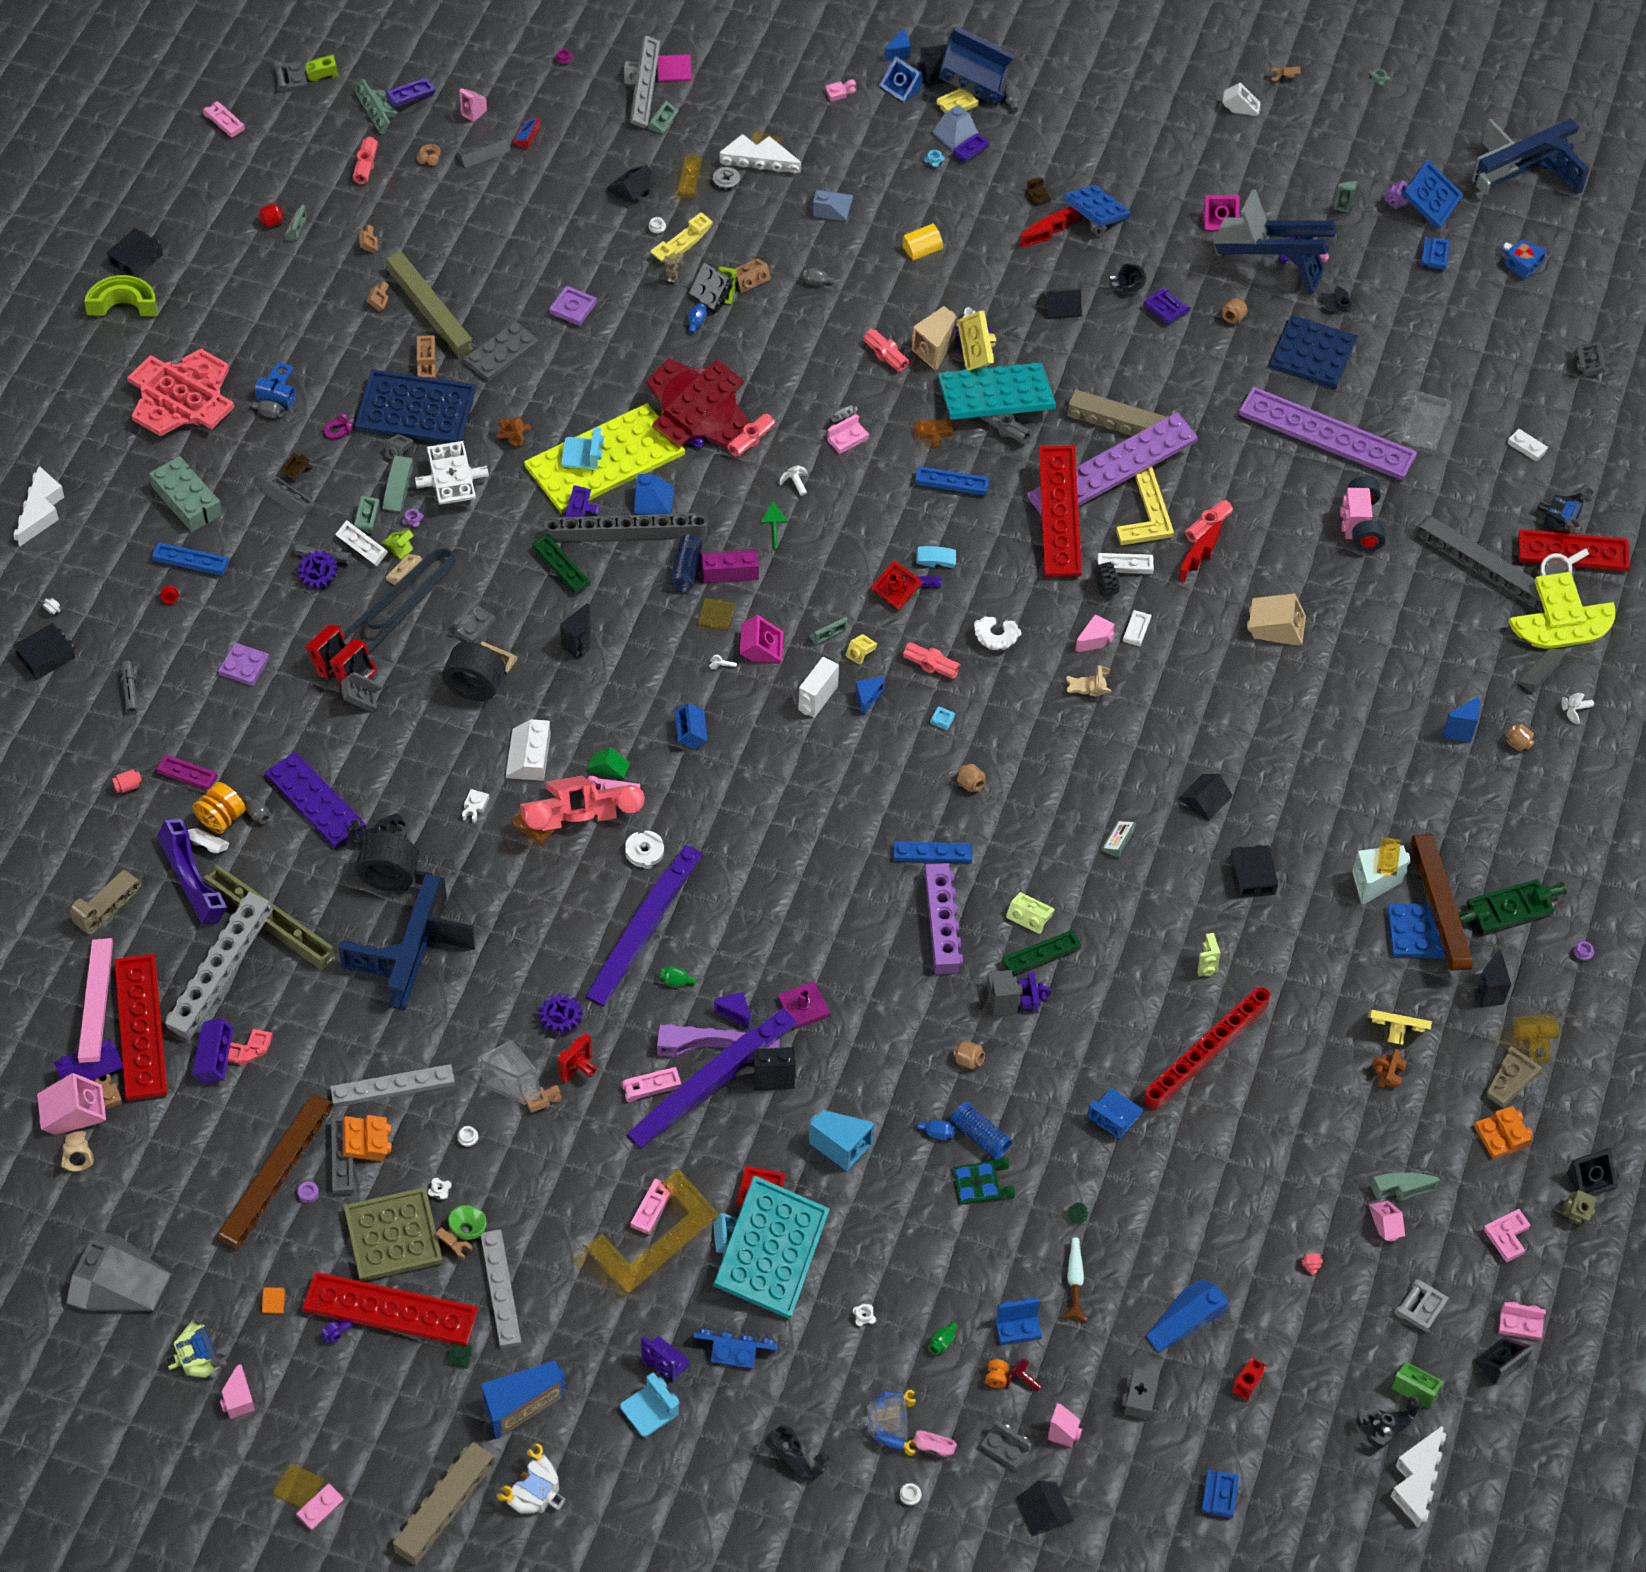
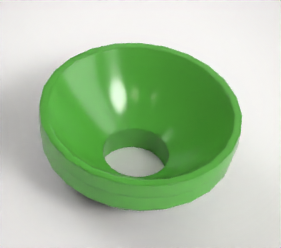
M464 1205L455 1208L450 1213L448 1223L449 1229L456 1237L471 1240L483 1234L487 1220L484 1213L478 1208ZM462 1226H468L472 1229V1231L469 1233L462 1232L460 1228Z

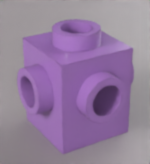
M1403 180L1389 185L1386 189L1387 193L1384 200L1395 210L1409 203L1402 195L1408 185Z

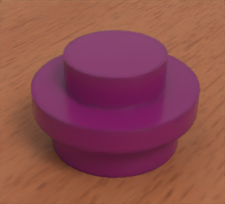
M560 49L555 58L558 63L567 64L571 62L572 54L568 49Z

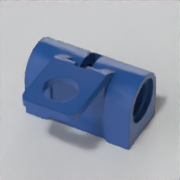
M278 362L268 376V379L259 377L255 385L256 400L277 402L281 407L289 410L296 399L295 387L286 385L293 367ZM285 368L287 372L281 375L277 373V370Z

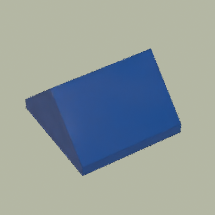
M895 57L879 86L903 102H907L921 91L922 73L900 58Z
M1478 697L1448 714L1442 734L1444 738L1466 742L1472 741L1478 722L1480 705Z

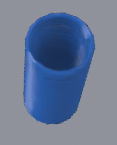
M968 1102L962 1103L951 1117V1122L954 1125H957L962 1132H965L968 1137L986 1150L995 1160L1002 1157L1012 1144V1139L1009 1136H1006L997 1126L989 1122V1119L987 1120L984 1115H981L978 1110L976 1111V1108H973Z

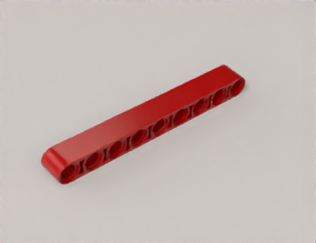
M1264 987L1254 989L1158 1077L1146 1090L1145 1106L1150 1110H1157L1162 1107L1266 1011L1270 1000L1268 989Z

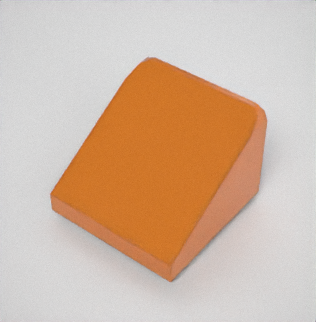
M263 1288L262 1313L284 1314L286 1299L284 1288Z

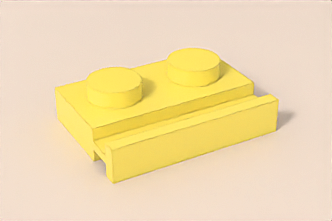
M963 89L955 90L937 99V105H940L945 113L958 104L966 111L978 106V100L971 93Z

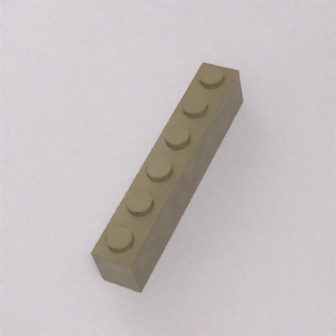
M1076 389L1069 402L1067 416L1132 436L1168 418Z
M474 1442L469 1447L466 1446L462 1450L457 1463H453L448 1468L446 1477L436 1483L431 1496L426 1497L422 1501L417 1514L410 1516L406 1528L396 1534L393 1539L394 1551L416 1566L495 1465L494 1455Z

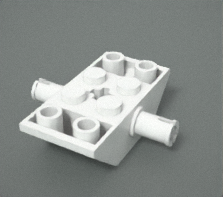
M463 441L427 447L431 475L415 477L416 488L435 487L437 501L440 505L476 499L472 481L473 479L489 477L487 466L472 469L469 467Z

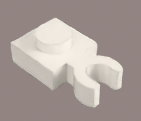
M473 789L470 790L464 803L465 810L462 813L464 821L469 815L472 816V823L477 821V812L483 813L489 800V794Z

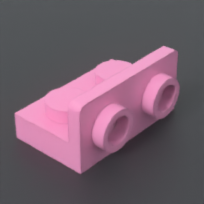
M857 414L847 417L844 421L832 425L828 429L827 441L839 454L869 439V434L859 424V416Z
M1504 1302L1500 1311L1498 1334L1541 1341L1543 1319L1546 1315V1310L1540 1309L1537 1306H1523L1516 1302Z

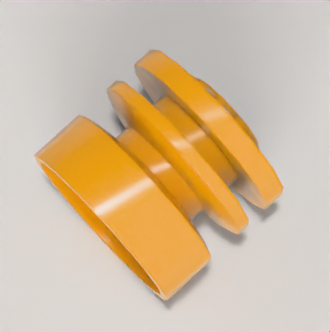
M216 782L206 792V795L201 796L199 801H196L192 806L196 817L201 823L217 834H222L226 827L231 825V820H236L245 811V805L238 794L221 782Z

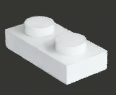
M1520 429L1508 439L1509 445L1536 462L1548 449L1546 445Z
M197 827L188 830L191 843L198 846L203 845L212 853H219L228 848L229 842Z

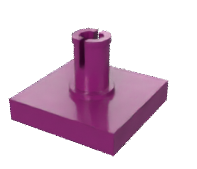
M814 981L778 994V1000L782 1008H785L797 1021V1025L793 1027V1030L830 1017V1011Z

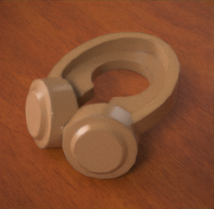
M434 144L424 145L420 149V153L417 154L418 163H428L431 166L438 164L440 148ZM433 151L435 153L427 155L426 152Z

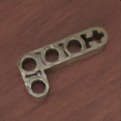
M127 870L121 871L88 903L83 899H78L73 903L70 909L73 923L87 934H93L137 893L141 887V881Z

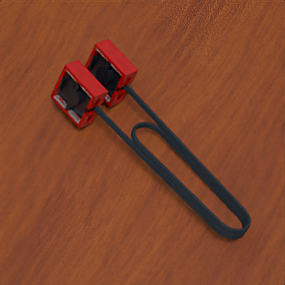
M442 548L428 554L344 632H342L340 626L329 624L312 639L305 648L318 676L330 678L335 673L341 689V681L353 672L368 679L373 676L377 669L373 660L368 657L369 652L453 567L455 558L452 551ZM441 558H447L387 621L380 624L370 623L373 617L433 562ZM366 618V623L371 629H380L388 626L368 647H366L364 641L353 639L349 644L344 642L345 637Z

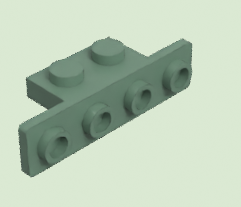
M360 79L355 93L379 133L384 135L390 124L388 117L395 118L397 111L385 97V91L371 90L365 79Z

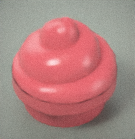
M1303 1254L1302 1265L1311 1275L1317 1273V1269L1321 1267L1323 1259H1320V1254Z

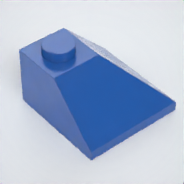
M638 474L634 515L671 514L674 487L657 475Z

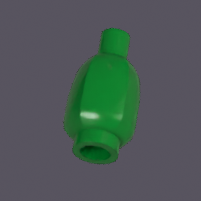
M668 966L666 969H661L659 980H663L667 985L682 987L686 984L695 985L696 977L689 976L681 968Z
M951 1322L948 1327H941L931 1337L928 1347L931 1353L939 1355V1353H944L951 1346L955 1338L954 1332L958 1328L955 1322Z

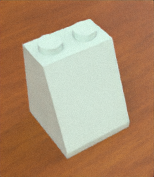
M1404 845L1358 851L1353 868V876L1361 904L1368 903L1403 882L1404 875L1407 874V865L1410 864L1409 853H1406Z

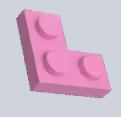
M1520 1209L1484 1226L1483 1230L1506 1263L1524 1254L1525 1249L1515 1236L1528 1230L1530 1224Z

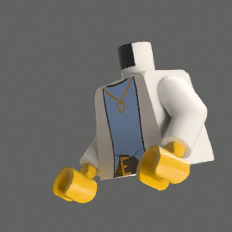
M533 1444L537 1449L536 1454L531 1449L527 1450V1454L530 1457H535L536 1460L532 1459L512 1489L508 1486L502 1487L501 1490L505 1492L506 1496L498 1494L497 1499L499 1501L507 1500V1504L519 1513H543L548 1505L559 1510L565 1498L557 1494L559 1490L558 1476L550 1461L542 1454V1446Z

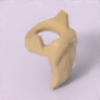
M1097 665L1096 676H1089V678L1081 677L1080 679L1067 676V682L1070 685L1067 688V692L1089 694L1090 696L1111 693V689L1106 687L1105 678L1102 677V675L1110 674V669Z
M78 1131L65 1135V1144L62 1147V1168L68 1171H81L93 1164L94 1158L85 1140L86 1132ZM80 1152L85 1155L86 1160L82 1165L75 1166L70 1163V1156L73 1153Z

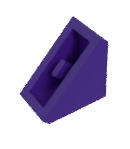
M744 992L715 999L714 1012L747 1028L751 1026V1014Z

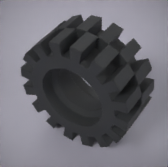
M1112 562L1096 565L1094 577L1096 578L1095 583H1097L1096 586L1097 589L1099 588L1101 596L1107 597L1118 594L1120 591L1119 579Z

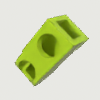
M333 55L310 61L305 65L307 77L311 81H317L331 75L333 78L339 77Z

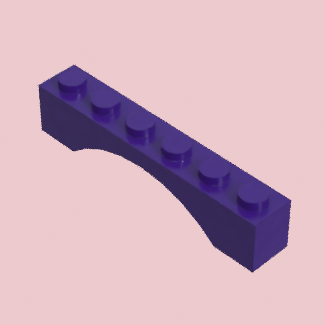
M165 820L157 837L200 923H219L227 906L220 893L208 887L198 873L192 856L189 832L183 820Z

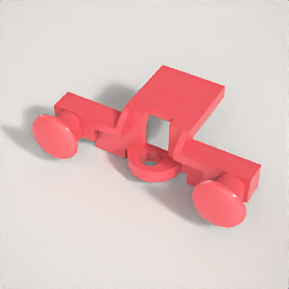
M583 776L546 782V789L557 798L520 804L522 820L525 821L529 828L547 831L561 828V821L563 820L569 822L586 821L594 818L596 814L598 821L617 818L616 806L625 813L633 814L643 807L645 797L639 787L632 785L597 791L595 784ZM582 789L585 808L571 810L569 792Z

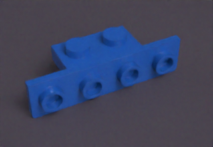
M704 1328L695 1331L693 1335L695 1338L714 1340L711 1362L749 1368L754 1367L756 1347L778 1350L779 1344L774 1343V1339L762 1338V1341L753 1340L754 1336L741 1335V1338L733 1337V1333L723 1331L718 1335L712 1334V1330Z

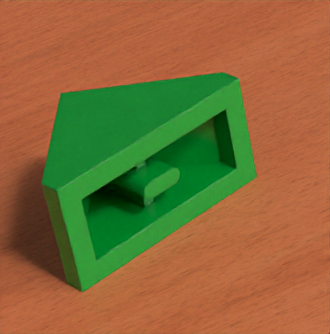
M608 748L592 755L587 771L624 780L630 763L612 748Z

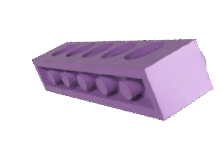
M949 863L926 864L925 882L935 975L959 974V966H963V956L958 952V949H961V938L957 937L956 933L959 932V921H955L957 904H953L956 892L955 887H951V883L954 882V873L950 871Z

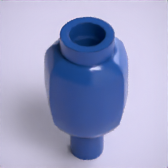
M698 303L691 308L688 317L690 325L688 332L690 334H694L696 328L701 327L705 321L707 312L704 304Z
M930 1120L927 1123L920 1121L918 1123V1129L925 1131L932 1138L947 1140L949 1138L953 1139L955 1136L956 1127L947 1121Z

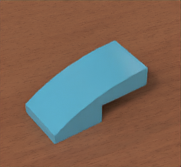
M921 546L917 548L916 563L931 568L938 564L953 569L956 565V550L936 546Z

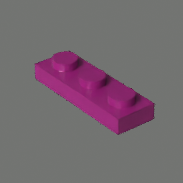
M166 754L156 768L158 774L206 791L213 786L218 777L217 772Z

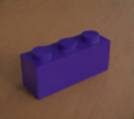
M223 1018L202 1022L192 1075L203 1084L222 1081L225 1078L234 1027Z
M111 1039L102 1040L100 1061L79 1063L78 1051L75 1054L63 1056L58 1061L53 1062L60 1080L72 1073L89 1080H94L123 1068L117 1049Z

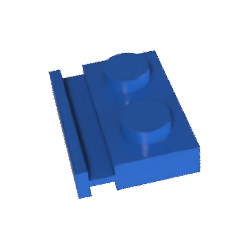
M1425 237L1421 266L1429 265L1428 267L1446 270L1450 241L1438 238L1428 239V237Z
M1208 1469L1201 1513L1208 1512L1212 1515L1233 1518L1239 1475L1220 1471L1213 1472Z

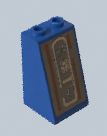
M556 1360L481 1384L483 1402L496 1439L503 1437L563 1398V1389L566 1388L565 1375L562 1367L558 1368Z

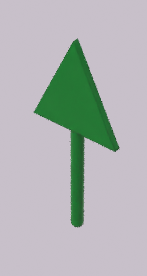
M773 501L761 523H773L774 549H777L776 523H788V521Z

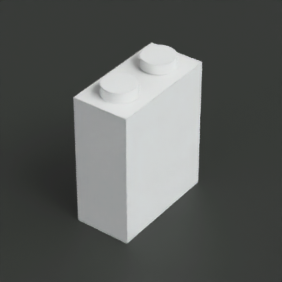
M825 657L821 658L799 687L798 710L805 715L816 717L838 687L839 664Z

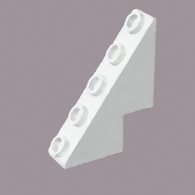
M742 134L720 152V163L724 165L791 173L801 172V161L770 136L756 145Z
M38 467L37 472L33 474V484L28 489V499L24 501L23 514L19 516L18 529L14 531V540L18 541L19 546H22L59 520L56 508L53 505L64 498L62 486L41 467Z
M1442 1426L1400 1456L1396 1467L1407 1479L1393 1489L1391 1498L1417 1528L1420 1527L1422 1522H1427L1429 1515L1426 1505L1431 1503L1433 1491L1430 1490L1431 1483L1435 1484L1438 1474L1437 1471H1434L1435 1464L1439 1465L1442 1452L1438 1450L1440 1445L1443 1446L1446 1437Z

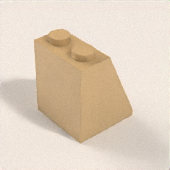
M943 306L913 326L912 351L934 370L939 368L954 341L956 315Z
M1296 594L1252 599V606L1249 607L1250 620L1247 621V628L1249 632L1251 631L1254 639L1297 646L1302 645L1306 615Z

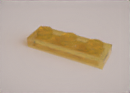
M685 155L678 196L695 198L702 166V156Z

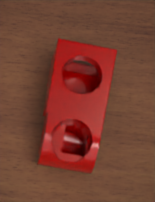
M1252 1357L1235 1380L1231 1392L1249 1401L1268 1366Z

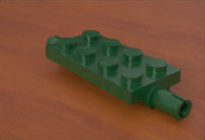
M1535 879L1467 899L1466 904L1469 910L1458 914L1461 924L1475 921L1482 935L1552 915L1555 909L1551 904V899L1567 894V887L1564 886V882L1548 887L1547 885H1541L1539 880Z

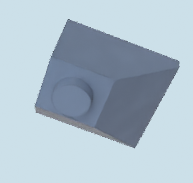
M959 104L948 110L932 131V134L952 152L954 148L978 133L970 114Z
M817 190L813 201V217L846 222L853 195Z

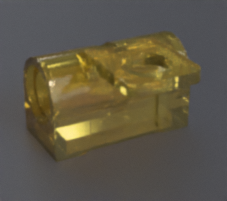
M1553 1014L1513 1017V1036L1517 1041L1530 1042L1529 1058L1535 1063L1548 1062L1550 1060V1039H1557L1559 1037V1024ZM1540 1047L1544 1048V1056L1540 1058L1535 1057V1050Z

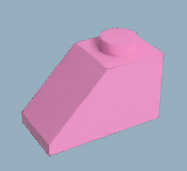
M459 90L461 115L475 122L487 111L486 99L474 91Z
M1094 615L1078 637L1075 651L1083 652L1104 648L1115 636V632H1113L1115 624Z
M1389 1200L1369 1204L1380 1236L1387 1241L1398 1240V1237L1405 1236L1403 1213Z
M238 1365L222 1390L224 1399L220 1400L223 1413L228 1411L230 1419L255 1411L242 1366Z
M1057 1403L1050 1424L1048 1440L1072 1448L1074 1441H1079L1081 1436L1080 1420L1062 1404Z

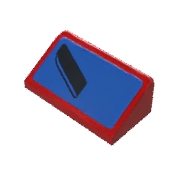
M540 118L525 120L513 141V145L529 149L541 126Z

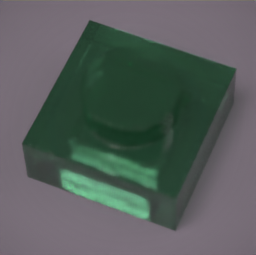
M451 1343L447 1365L469 1368L473 1346L467 1345L466 1347Z

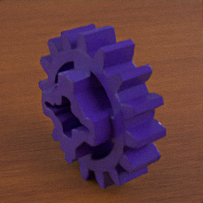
M315 550V554L309 551L308 557L302 556L304 562L298 563L301 567L297 569L300 574V580L303 581L305 586L309 585L311 589L317 586L318 590H321L322 585L328 588L327 583L333 584L332 577L338 576L335 572L339 570L335 558L332 559L333 557L330 553L326 555L325 550L321 554H319L318 550ZM315 566H317L320 569V574L318 573V571H316Z
M558 993L557 998L550 995V1001L545 999L544 1005H540L539 1019H541V1025L546 1027V1031L552 1029L554 1035L557 1031L564 1035L566 1030L570 1034L571 1028L577 1029L578 1023L582 1022L580 1002L576 1003L575 997L569 999V994L561 997V993Z

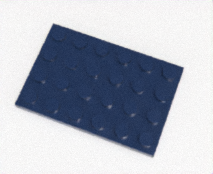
M371 369L355 424V430L390 436L400 434L410 439L443 444L460 442L464 437L476 392V385Z

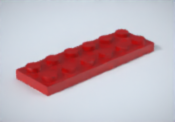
M1519 529V562L1542 564V561L1549 555L1562 554L1569 558L1586 548L1589 555L1572 564V567L1629 571V539ZM1553 558L1546 562V565L1567 566L1559 558Z

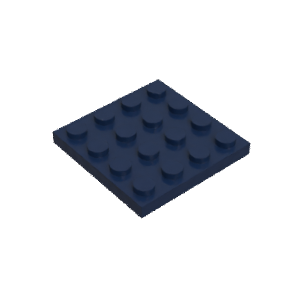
M1291 315L1269 368L1337 389L1357 342L1358 335Z

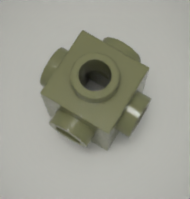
M1579 1190L1571 1192L1564 1202L1563 1208L1565 1211L1563 1216L1570 1218L1569 1221L1575 1224L1590 1221L1595 1214L1594 1205L1597 1198Z

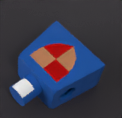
M1520 240L1515 246L1506 242L1501 251L1507 254L1506 266L1526 280L1543 263L1547 250Z

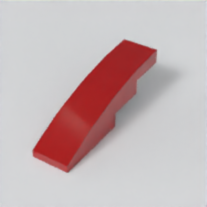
M1069 207L1033 224L1020 235V248L1052 240L1054 233L1065 231L1067 224L1078 222L1079 212L1073 207Z
M1222 521L1216 522L1193 545L1180 568L1178 580L1185 582L1190 569L1198 571L1202 558H1211L1221 532Z

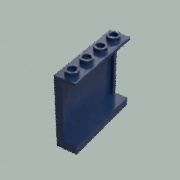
M955 26L948 37L938 78L997 106L1005 95L1002 93L1008 66L1013 60L1014 54Z

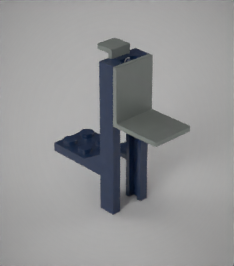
M1570 118L1514 143L1492 119L1487 120L1482 144L1490 152L1477 158L1472 182L1486 195L1489 192V188L1539 166L1557 173L1576 194L1583 192L1589 168L1572 151L1574 144L1567 142V137L1578 133L1579 126Z
M1252 190L1241 211L1243 218L1224 219L1214 239L1217 256H1222V254H1284L1298 267L1307 293H1314L1325 271L1320 255H1326L1329 247L1325 246V240H1317L1314 237H1335L1337 233L1335 222L1266 220L1257 191ZM1267 237H1299L1300 239H1266V238H1267Z

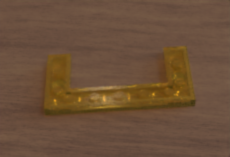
M679 1169L675 1170L661 1184L688 1212V1215L637 1259L629 1264L603 1234H600L585 1248L626 1295L639 1286L719 1215Z

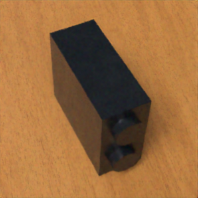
M136 228L107 251L108 261L111 266L128 276L137 278L163 256L161 243L157 239L148 236L144 231Z
M53 623L14 644L16 656L36 680L75 658L74 644L71 640L67 641L62 629H57Z
M1256 845L1254 847L1232 848L1229 862L1237 898L1276 895L1278 881L1270 846Z
M794 1047L754 1049V1091L795 1089L796 1063Z

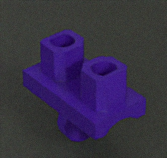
M1032 972L1028 973V978L1018 979V984H1021L1022 992H1029V995L1020 996L1021 1009H1032V1014L1039 1012V998L1041 1002H1046V997L1051 994L1050 987L1044 986L1043 982H1039L1037 987L1035 973Z

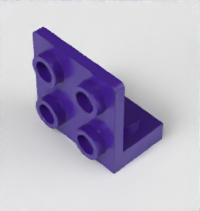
M659 1335L652 1342L645 1336L641 1338L642 1360L647 1365H653L658 1369V1373L663 1378H669L674 1382L690 1365V1360Z

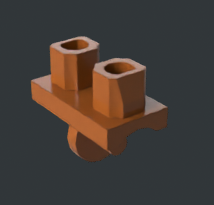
M515 417L510 421L508 418H504L497 423L500 431L496 433L498 439L508 438L513 446H521L524 440L523 431L530 430L531 427L529 424H523L521 417Z
M1395 1049L1393 1054L1381 1055L1380 1058L1373 1060L1372 1066L1376 1069V1073L1380 1074L1377 1083L1378 1087L1383 1088L1388 1085L1396 1088L1400 1085L1402 1077L1394 1072L1396 1070L1401 1073L1406 1067L1407 1061L1399 1057L1401 1051Z

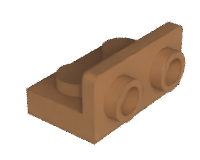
M758 258L735 268L737 269L735 281L738 283L741 292L771 279L768 265Z

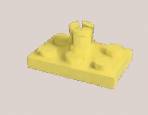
M977 311L958 319L957 324L966 370H975L994 363L991 347H994L996 343L990 341H996V337L994 334L988 333L985 312Z
M1369 1010L1368 1018L1372 1019V1023L1385 1025L1386 1021L1391 1022L1387 1042L1402 1045L1404 1044L1403 1040L1407 1026H1412L1411 1030L1425 1032V1029H1431L1432 1021L1376 1010Z

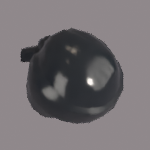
M1125 263L1120 268L1117 277L1111 275L1109 279L1112 281L1113 287L1117 286L1125 291L1135 292L1144 287L1147 277L1146 272L1141 266Z

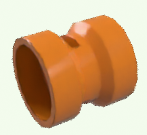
M990 1360L987 1367L989 1373L986 1375L985 1383L993 1388L1005 1387L1007 1382L1005 1375L1009 1371V1364L1003 1360Z

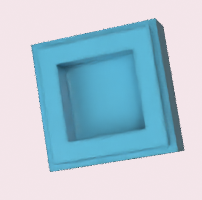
M938 706L930 720V724L948 730L955 718V713Z

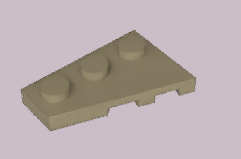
M1510 1046L1508 1054L1487 1092V1097L1504 1108L1542 1072V1067Z

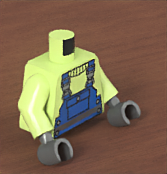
M197 1309L194 1312V1319L174 1342L177 1354L165 1358L169 1370L182 1366L186 1376L206 1378L220 1367H226V1361L221 1360L225 1355L219 1352L215 1353L206 1328L201 1324V1322L207 1323L210 1320L209 1315L202 1316L205 1312L204 1309Z

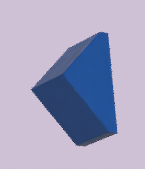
M902 29L885 48V61H893L895 57L900 59L910 58L911 45L905 29Z
M877 677L856 681L855 693L862 714L865 715L883 692L885 678Z

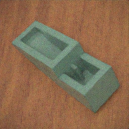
M394 456L387 482L383 511L401 513L413 470L412 458Z
M1390 1173L1373 1177L1370 1187L1377 1200L1396 1195L1400 1202L1436 1191L1440 1180L1438 1177L1427 1174Z

